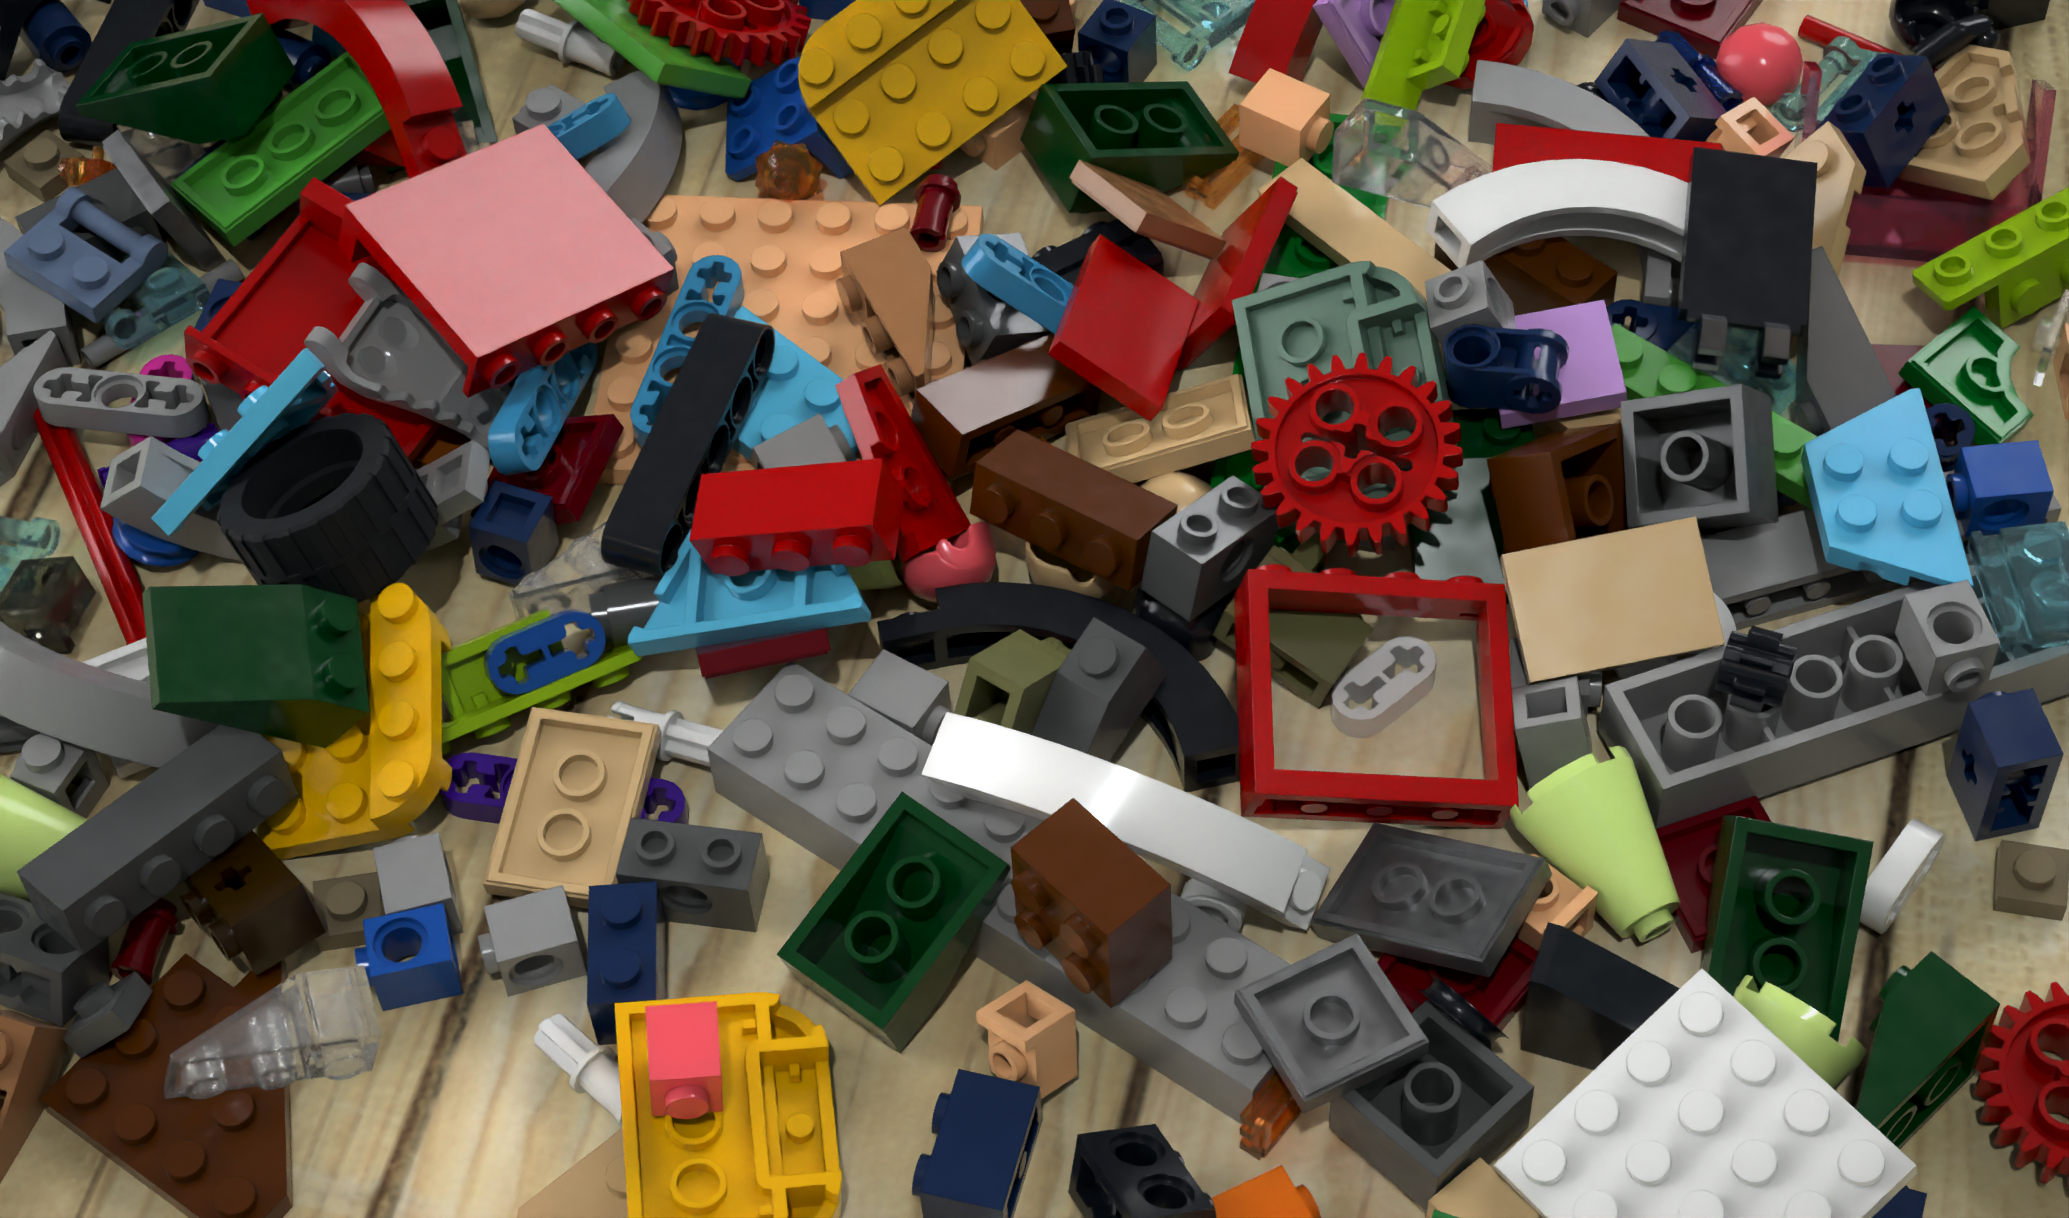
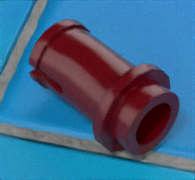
M931 174L916 186L914 197L918 206L913 226L910 229L913 239L920 250L924 252H938L945 248L952 212L959 208L961 202L958 185L952 178L943 174Z
M160 898L130 920L117 957L112 962L110 972L115 977L121 980L135 971L146 984H152L153 973L168 935L176 933L179 925L175 917L177 908L174 904Z

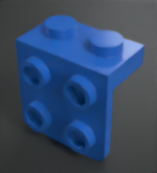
M800 56L784 62L780 67L751 81L745 98H728L725 172L733 180L740 181L805 147L840 179L854 173L802 100L798 83Z

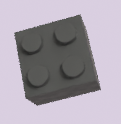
M1735 384L1621 401L1628 528L1634 529L1695 516L1699 532L1779 522L1770 395L1744 384Z
M1429 999L1411 1014L1429 1040L1428 1054L1330 1101L1329 1128L1426 1212L1428 1200L1479 1157L1489 1165L1528 1128L1534 1086Z

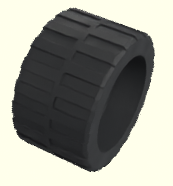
M341 413L337 416H326L307 425H301L291 430L285 436L274 440L264 450L252 457L244 465L243 469L238 474H235L228 484L227 491L223 493L219 503L220 510L217 514V521L221 527L220 530L258 585L302 584L355 598L358 604L373 598L392 583L394 584L404 576L405 572L412 565L417 563L435 535L434 529L438 525L439 513L437 512L438 506L387 424L382 419H376L375 416L369 414Z

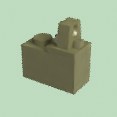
M1315 532L1307 541L1300 543L1293 554L1281 546L1278 548L1274 545L1258 567L1268 564H1280L1290 567L1292 572L1318 573L1316 570L1328 553L1322 552L1320 534ZM1233 598L1224 610L1213 636L1236 651ZM1269 609L1271 676L1319 709L1333 690L1334 685L1358 656L1374 628L1363 621L1361 614Z
M1019 629L970 657L954 714L986 721L1031 735L1056 672L1072 649L1065 647L1062 641L1056 638L1049 637L1040 641Z

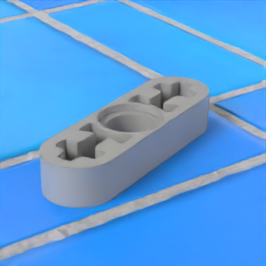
M62 367L43 374L36 381L33 388L41 417L45 422L54 426L167 438H185L200 432L210 419L203 388L199 383L190 379ZM121 398H136L134 402L123 407H107L111 402Z

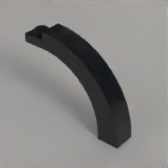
M991 582L935 588L936 610L921 613L907 612L892 619L877 621L881 651L884 649L925 670L966 664L969 662L970 657L1019 629L1040 641L1049 637L1056 638L1062 641L1065 647L1072 649L1093 617L1146 647L1168 673L1140 714V717L1152 728L1164 744L1174 762L1183 790L1185 792H1192L1240 781L1238 716L1224 691L1206 668L1181 644L1155 625L1130 611L1101 599L1066 589L1037 584Z

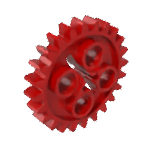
M626 0V2L630 3L628 11L638 15L637 23L652 26L651 35L669 36L670 46L687 45L690 47L691 55L695 56L703 52L710 55L715 62H719L722 58H730L737 66H742L744 59L750 60L758 67L764 66L765 59L776 65H781L783 58L794 59L797 52L802 53L811 18L806 16L808 8L797 5L799 0Z
M1359 353L1355 366L1351 369H1345L1340 357L1333 355L1331 373L1325 375L1312 363L1308 364L1309 382L1304 386L1290 377L1285 379L1289 399L1284 400L1274 396H1270L1267 399L1269 412L1273 418H1257L1258 436L1264 440L1251 443L1253 460L1260 462L1252 468L1256 485L1265 486L1260 491L1264 507L1278 506L1275 514L1279 527L1282 528L1297 521L1296 534L1300 543L1307 541L1315 532L1319 533L1321 548L1324 553H1328L1332 549L1337 539L1345 540L1349 557H1355L1362 540H1369L1377 555L1382 554L1383 537L1390 534L1402 546L1407 545L1406 526L1410 523L1425 532L1429 531L1430 519L1426 509L1429 508L1443 513L1447 511V496L1442 490H1458V473L1452 468L1463 466V450L1455 445L1461 441L1460 424L1448 422L1453 417L1450 400L1435 402L1438 397L1437 384L1432 380L1416 388V367L1412 365L1399 376L1393 375L1392 357L1386 356L1381 361L1377 370L1368 369L1365 353ZM1333 411H1345L1351 414L1349 419L1339 424H1328L1322 421L1325 415ZM1396 427L1407 428L1413 432L1411 436L1401 441H1391L1383 437L1387 431ZM1306 437L1315 438V440L1302 442ZM1410 465L1412 466V469L1409 471H1403L1399 469ZM1313 467H1324L1331 471L1326 478L1319 481H1307L1301 478L1305 471ZM1374 484H1386L1393 488L1390 494L1379 499L1363 495V491Z
M2053 982L2050 985L2045 1002L2029 990L2025 992L2019 1010L2009 1005L2003 1009L1998 1023L1999 1026H1992L1985 1049L1980 1053L1975 1069L1981 1074H1979L1974 1095L1987 1099L1980 1115L1983 1122H2003L1999 1126L1994 1143L1997 1146H2004L2017 1142L2021 1147L2015 1161V1165L2018 1168L2036 1159L2043 1164L2040 1176L2041 1183L2046 1185L2060 1172L2067 1175L2069 1189V1124L2061 1123L2053 1119L2049 1114L2054 1112L2069 1118V997L2057 982ZM2047 1050L2055 1052L2062 1056L2065 1060L2059 1061L2051 1059L2050 1057L2046 1056L2042 1051Z

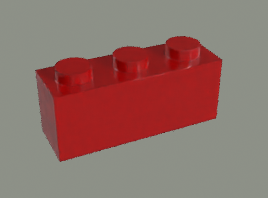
M883 458L701 474L689 541L714 574L741 576L748 571L772 569L802 571L810 566L835 564L859 567L873 561L895 560L905 493Z

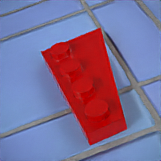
M1496 123L1492 172L1515 165L1545 160L1590 159L1640 166L1676 177L1688 183L1689 163L1694 147L1723 151L1725 149L1721 143Z

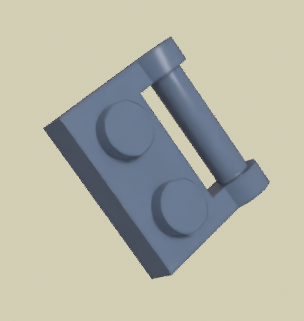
M70 187L60 195L55 209L4 251V255L9 269L97 324L159 270L167 258L168 246L165 242L151 234L142 236L94 206L91 196L76 187ZM82 225L130 255V257L121 264L73 234L72 231Z

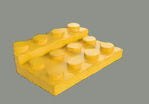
M856 0L811 35L800 56L798 83L802 100L808 111L875 202L880 206L1039 89L1041 84L1047 83L1068 66L1020 0Z
M392 583L378 595L357 604L370 713L326 748L262 734L264 738L282 751L298 793L295 799L258 825V837L280 860L391 840L415 831L410 823L430 806L439 789L446 792L449 790L452 767L442 758L441 653L451 651L450 637L437 616L404 583Z
M768 992L614 1003L628 1218H840L842 1170H840L829 1068V1044L822 1024L816 1026L798 1010L781 1004L780 994ZM717 1001L723 1111L706 1112L704 1115L693 1119H677L669 1115L652 1116L645 1006Z

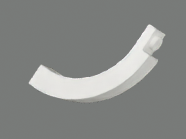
M1561 159L1520 164L1477 177L1433 200L1425 230L1458 268L1480 260L1484 261L1517 245L1560 236H1595L1628 241L1654 249L1682 263L1688 183L1648 168L1613 161Z
M950 712L945 713L921 774L968 799L1016 811L1041 820H1046L1069 800L1074 798L1137 855L1209 885L1287 926L1305 931L1308 930L1330 871V867L1306 855L1308 849L1253 821L1190 793L1061 744Z

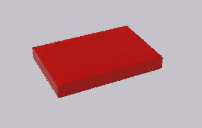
M1282 176L1224 230L1221 237L1227 242L1218 258H1212L1209 261L1193 295L1199 302L1176 367L1178 370L1181 371L1183 368L1186 369L1236 323L1232 300L1253 293L1298 194L1296 192L1298 187Z
M1100 234L1087 251L1048 354L1146 420L1151 421L1163 408L1199 300Z

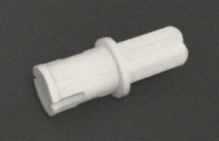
M524 9L520 13L515 26V34L525 41L558 53L560 62L569 64L574 61L579 64L581 63L611 77L616 76V71L619 72L625 58L592 31L584 28V25L578 20L573 19L568 24L531 9Z
M617 701L611 707L612 713L621 715L623 720L659 724L662 733L656 756L659 760L667 762L675 757L711 767L707 748L724 730L684 720L683 714L676 710L668 711L665 715L629 705L624 701Z
M556 1014L550 1019L545 1018L538 1025L539 1030L533 1038L535 1046L570 1077L569 1083L574 1091L578 1093L587 1092L602 1107L609 1111L622 1126L618 1063L614 1061V1050L607 1045H596L562 1014Z

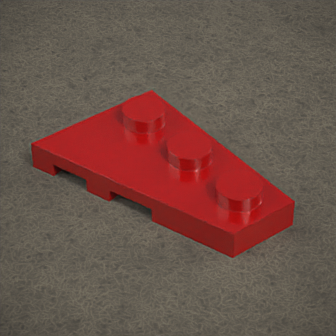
M879 364L854 373L836 384L835 387L841 400L843 411L852 429L862 459L883 458L905 493L897 542V552L901 562L903 563L936 547L941 539L949 540L968 530L971 525L970 521L882 365Z

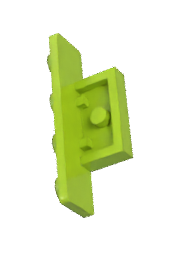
M1395 0L1358 107L1359 115L1362 117L1401 121L1400 139L1405 138L1408 135L1422 91L1459 78L1469 62L1468 51L1476 27L1483 19L1486 11L1485 0Z
M2069 187L1916 268L1912 272L1913 283L1946 311L1953 310L1985 292L1986 317L2000 329L2027 315L2033 314L2041 307L2069 293Z
M544 608L453 646L451 651L441 653L442 699L450 716L442 720V756L452 750L449 741L472 731L476 739L498 733L512 725L510 715L531 706L544 709L557 708L572 699L569 690L592 681L595 688H601L618 682L631 674L627 665L641 660L642 657H638L628 644L615 647L603 652L599 659L587 668L530 692L516 695L506 693L490 682L485 674L483 664L485 653L491 643L501 636L551 616L549 610ZM561 640L548 645L550 653L564 649ZM510 647L504 651L506 662L498 666V671L500 675L508 673L516 681H520L525 677L523 667L527 663L542 657L539 650L527 655H521L513 647Z

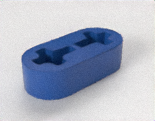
M570 609L558 612L503 635L492 642L485 653L483 663L485 674L493 685L506 693L518 695L530 692L595 663L604 651L606 642L604 629L596 618L584 611ZM572 622L576 628L581 630H590L591 637L582 642L584 653L576 656L568 648L550 653L548 645L566 637L564 626ZM513 647L521 655H527L539 650L542 658L527 663L523 667L525 677L520 681H516L508 673L499 674L498 666L506 662L504 651L508 648Z

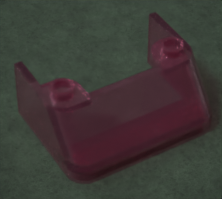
M1804 61L1794 148L1813 134L1821 123L1816 120L1822 70L1816 62ZM2032 79L2026 123L2031 162L1993 200L1897 178L1888 189L1863 186L1860 195H1853L1846 226L1851 229L1845 255L1929 262L2041 202L2057 90L2045 80Z

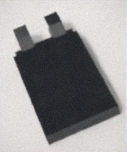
M1694 147L1689 163L1677 320L1696 323L1692 368L1717 372L1720 357H1723L1726 349L1727 327L1758 331L1755 377L1780 380L1783 365H1787L1789 360L1791 335L1802 337L1808 322L1817 163Z

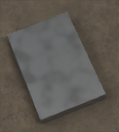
M1374 823L1310 923L1319 938L1340 942L1358 933L1366 947L1370 950L1490 978L1552 876V872L1545 858Z

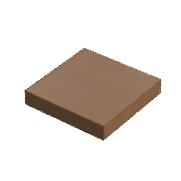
M1078 160L1069 177L1075 186L1137 234L1210 260L1218 258L1227 242L1155 187L1082 160Z

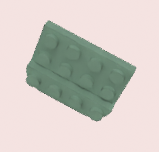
M1371 261L1352 262L1232 300L1256 441L1264 440L1258 436L1257 418H1273L1269 412L1267 399L1270 396L1288 400L1285 379L1290 377L1304 386L1309 382L1307 365L1310 363L1315 365L1323 375L1331 373L1333 355L1340 357L1345 369L1354 368L1359 353H1365L1368 369L1377 370L1381 361L1386 356L1392 357L1393 375L1399 376L1412 365L1416 367V388L1433 380L1437 384L1438 397L1435 402L1449 400L1438 339L1430 330L1427 301L1405 277L1391 269L1375 266ZM1333 411L1325 415L1322 421L1328 424H1339L1349 419L1351 414L1345 411ZM1396 427L1387 431L1383 437L1391 441H1401L1407 439L1413 432L1407 428ZM1306 437L1302 442L1315 440V438ZM1410 465L1399 469L1403 471H1409L1412 469V466ZM1313 467L1305 471L1301 478L1307 481H1319L1326 478L1331 471L1324 467ZM1374 484L1363 491V495L1379 499L1390 494L1393 488L1386 484ZM1297 521L1282 528L1278 525L1276 534L1281 538L1296 534Z

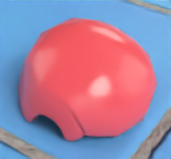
M1763 22L1741 26L1723 41L1718 50L1715 60L1716 83L1735 101L1744 103L1750 98L1755 97L1762 105L1775 104L1784 99L1788 94L1794 93L1799 86L1803 69L1800 47L1795 38L1781 27Z
M976 522L969 526L968 532L949 540H939L935 551L917 555L903 562L901 576L905 587L919 598L936 602L935 588L968 583H989L996 566V551L989 523Z

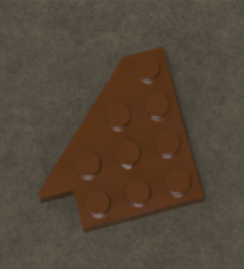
M185 953L151 987L153 992L131 1028L85 1057L80 1058L40 1100L47 1113L188 1218H283L293 1207L287 965L283 959L257 976L250 971L233 987Z

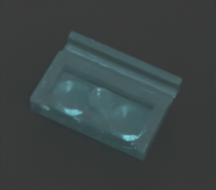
M2065 521L2000 528V532L1997 535L1983 536L1982 531L1971 532L1967 548L1996 636L2000 641L2001 652H2012L2013 646L2030 644L2031 649L2069 645V531Z

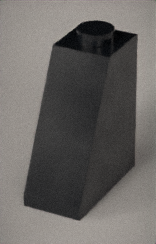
M1548 922L1530 978L1520 1050L1594 1070L1680 988L1561 925Z

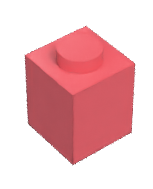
M717 1001L645 1006L652 1116L669 1115L677 1119H693L704 1115L706 1112L723 1111Z

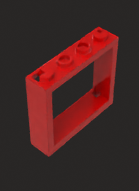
M1268 564L1256 569L1247 570L1234 594L1241 816L1501 829L1510 818V810L1514 804L1519 807L1505 584L1483 583L1481 578L1469 575L1452 577L1447 581L1420 579L1417 574L1411 572H1393L1383 577L1359 576L1353 570L1346 568H1330L1320 573L1292 572L1290 567L1280 564ZM1269 609L1475 621L1485 780L1274 769Z

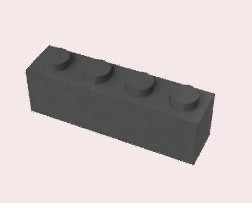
M219 725L19 869L17 873L37 916L81 954L85 955L212 859L223 853L251 830L277 813L282 807L295 799L298 793L283 753L279 748L259 733Z

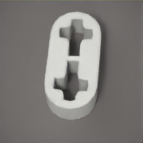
M1396 637L1386 642L1342 676L1334 685L1331 695V717L1337 729L1350 737H1371L1381 732L1424 698L1433 688L1437 660L1432 647L1417 637ZM1399 664L1401 667L1409 668L1415 664L1418 666V673L1415 674L1413 671L1405 669L1395 676V665ZM1372 697L1371 710L1361 705L1353 710L1349 708L1350 700L1357 704H1363Z
M1915 818L1906 825L1867 880L1860 923L1880 934L1887 931L1931 869L1942 849L1946 835Z

